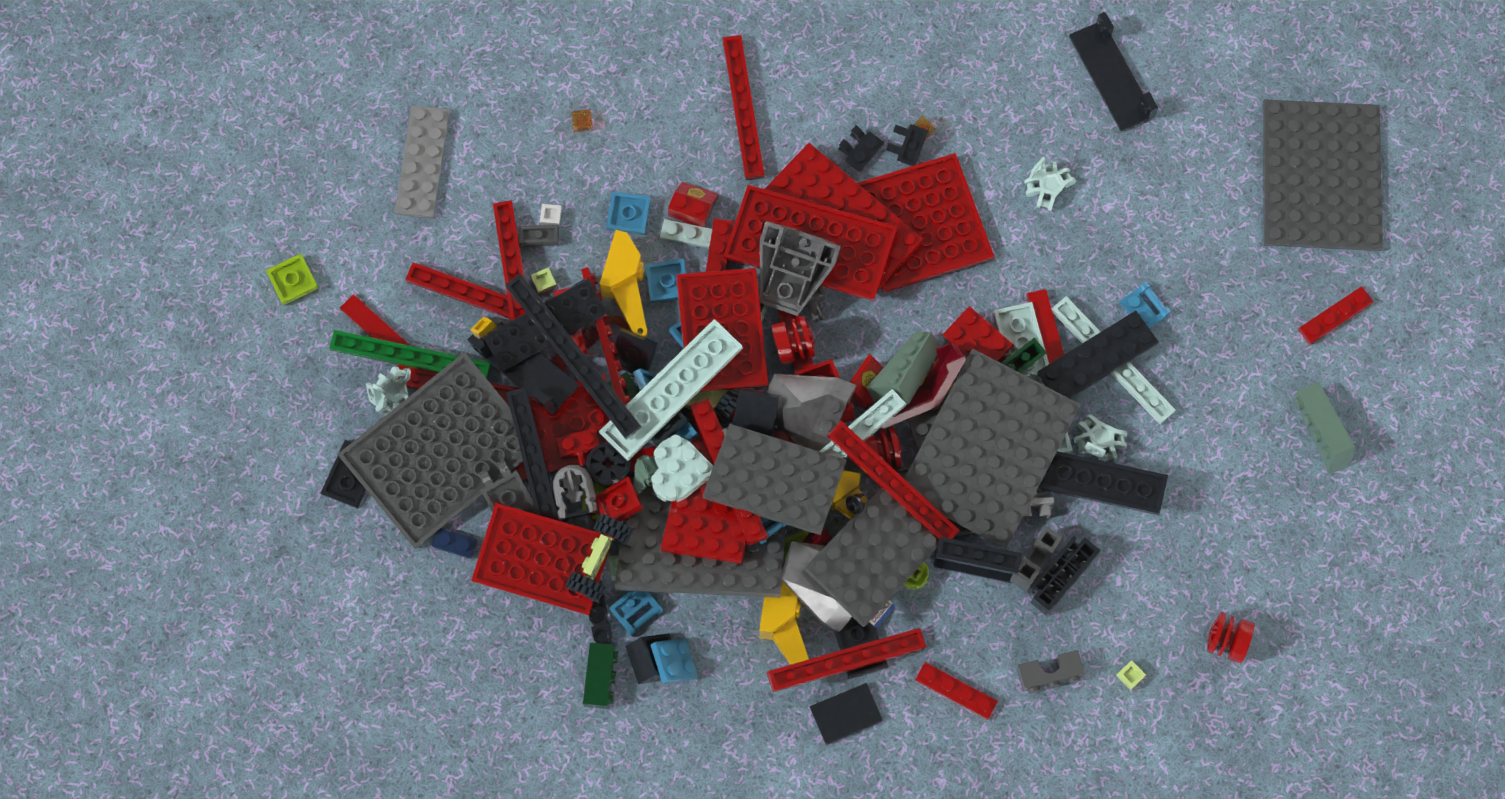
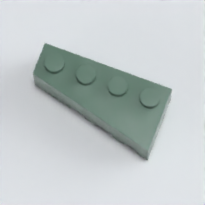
M915 332L866 387L874 403L878 402L893 389L906 405H909L937 357L935 349L940 346L932 332Z
M1320 383L1297 390L1296 398L1294 399L1297 410L1301 411L1304 423L1309 429L1328 474L1350 467L1355 446Z

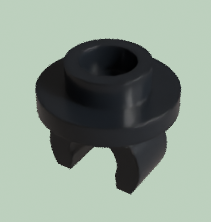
M857 493L846 498V507L851 513L856 515L863 511L866 503H862L861 497L864 496V493Z

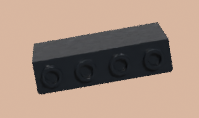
M940 537L934 567L1012 583L1010 579L1013 574L1018 575L1022 553Z

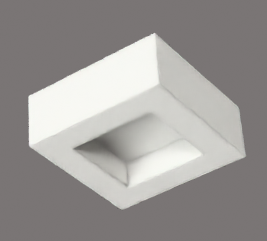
M542 204L540 225L560 226L562 206Z

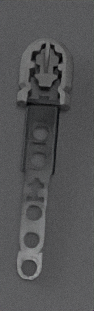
M569 465L560 469L553 480V492L556 507L559 508L557 512L559 520L595 531L593 529L592 515H596L599 511L597 503L594 502L596 496L592 478L585 468L578 465ZM562 483L564 484V487H565V488H568V491H569L568 494L566 493V491H565L564 488L562 487ZM581 485L582 489L586 492L587 498L585 501L589 510L582 511V508L574 509V513L567 514L568 507L565 504L564 497L569 498L571 503L581 502L583 491H579L578 487ZM603 592L599 603L593 602L589 620L593 624L591 630L594 641L596 643L609 644L612 640L610 623H607L609 617ZM596 611L604 613V619L601 622H596L593 619V614ZM599 631H606L608 633V639L605 642L598 641L597 634Z

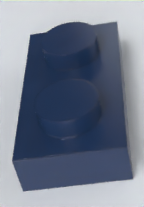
M440 528L437 530L432 547L471 560L477 539Z

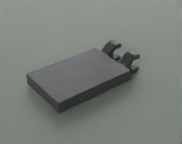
M504 460L496 463L503 477L492 482L486 470L478 473L485 485L480 490L492 512L495 503L536 514L534 502L516 470L510 472Z

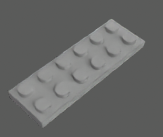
M411 106L395 215L434 219L450 109Z

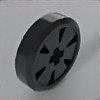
M605 442L595 446L590 451L586 460V468L592 481L600 486L611 487L628 477L631 470V461H627L609 442ZM608 460L611 462V464H614L611 465V468L607 469V467L603 465L606 464V461Z

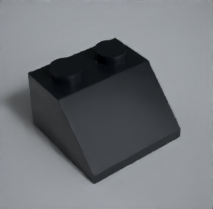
M670 633L640 637L625 646L638 685L652 683L661 679L651 644L672 640Z

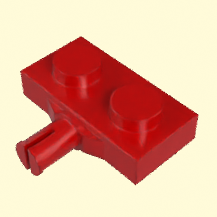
M596 428L556 438L561 458L578 457L580 467H583L582 460L586 467L585 455L595 446L599 445Z

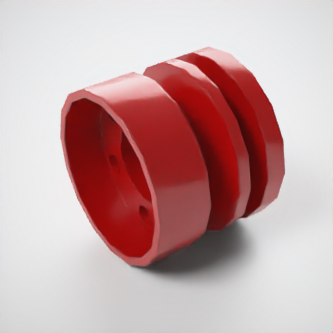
M804 316L799 317L800 327H797L795 319H792V329L789 330L785 322L771 325L782 365L795 362L796 352H799L802 360L806 359L804 350L807 349L810 358L815 357L813 334Z
M894 427L887 428V437L884 429L881 428L879 429V438L876 439L875 435L872 434L864 441L890 466L892 460L895 468H901V446Z
M1220 611L1208 635L1207 652L1212 654L1216 646H1218L1217 656H1221L1224 650L1228 649L1227 659L1241 664L1249 649L1255 623L1241 619L1237 626H1234L1233 615H1230L1225 623L1226 613Z

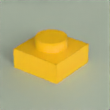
M483 316L470 331L476 337L483 338V335L493 330L496 325L492 320Z

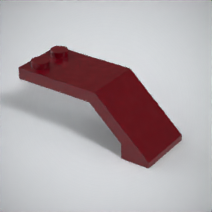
M954 341L935 349L938 358L925 381L919 386L909 405H906L882 426L883 429L893 427L896 423L940 405L966 361L965 356Z

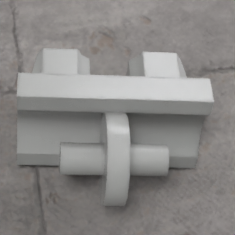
M1036 491L1022 519L1031 518V509L1039 508V518H1050L1054 497L1037 498L1044 497V491Z

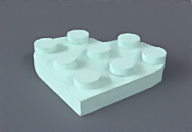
M673 435L671 438L662 441L654 451L658 469L651 478L653 490L657 497L665 502L666 500H676L679 502L687 498L709 480L714 466L689 441L681 438L679 435Z

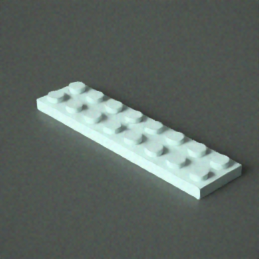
M1032 302L993 311L998 331L1014 345L1015 351L1013 353L1034 337L1045 350ZM1045 354L1021 374L1045 386L1037 372L1049 364L1047 355ZM1068 431L1057 451L1071 453L1073 451Z
M714 319L626 405L627 409L642 426L640 430L626 440L610 420L599 433L629 461L743 349V346Z

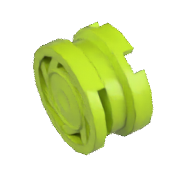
M923 562L904 585L910 589L923 587L929 577L927 564Z

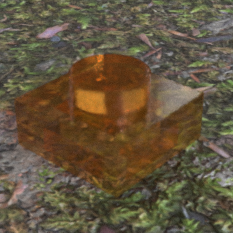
M590 109L571 111L574 132L593 130Z
M924 115L913 124L929 131L925 141L937 129Z

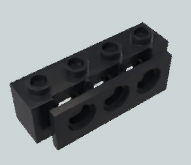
M1073 536L1029 587L1027 593L1030 595L1032 592L1035 593L1030 603L1044 615H1047L1101 551L1087 538L1084 537L1077 544L1075 542L1077 538ZM1075 549L1073 555L1068 560H1065L1066 556ZM1062 564L1061 569L1055 575H1052L1053 571ZM1049 579V583L1043 590H1039L1040 586Z

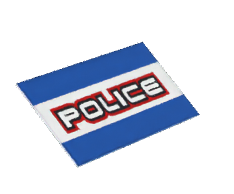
M889 600L869 622L878 628L895 608L894 603Z

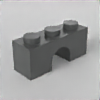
M1045 526L1026 557L1021 561L1018 575L1013 574L1010 582L1027 592L1063 537Z
M1078 650L1059 654L1056 657L1058 670L1054 673L1044 672L1038 660L1018 664L1016 669L1023 692L1028 691L1031 694L1041 691L1040 687L1048 686L1051 689L1061 686V682L1068 681L1069 684L1081 681L1080 678L1084 676L1085 672Z

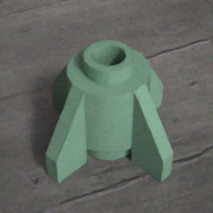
M643 455L637 459L634 486L638 493L647 488L645 483L648 486H653L651 478L658 469L655 457Z

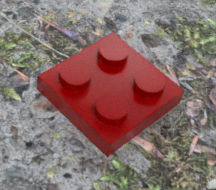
M629 476L596 495L595 501L600 513L620 522L643 509L635 486Z

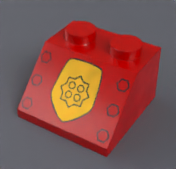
M681 182L668 206V217L695 226L706 227L718 194Z
M870 354L850 381V383L856 385L851 401L865 410L869 405L875 404L866 387L884 368Z

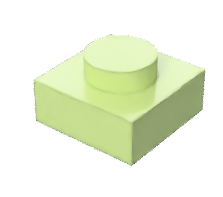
M549 267L531 275L538 294L557 287Z
M1131 660L1116 676L1132 690L1146 674Z

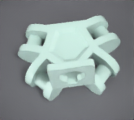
M1042 157L1031 170L1029 178L1024 181L1025 186H1027L1026 196L1034 197L1039 195L1036 207L1040 208L1042 206L1051 211L1057 195L1064 187L1067 188L1075 184L1076 179L1070 176L1069 168H1063L1058 171L1056 161H1052L1051 164H1045L1046 158ZM1044 193L1052 195L1050 201L1043 199Z
M392 367L389 378L380 373L376 384L366 383L369 401L376 406L378 413H384L386 416L399 405L400 401L408 398L406 382L411 376L410 369L404 368L399 370V367Z
M1092 414L1086 416L1084 422L1081 421L1077 424L1078 428L1083 432V434L1073 439L1078 444L1079 454L1088 452L1098 457L1101 461L1112 460L1114 462L1118 459L1116 449H1127V443H1125L1126 431L1115 429L1099 421ZM1087 438H1089L1090 441H1091V443H1090V442H1087V444H1086V443H1085V440H1086ZM1109 447V453H1105L1106 450L1104 448Z

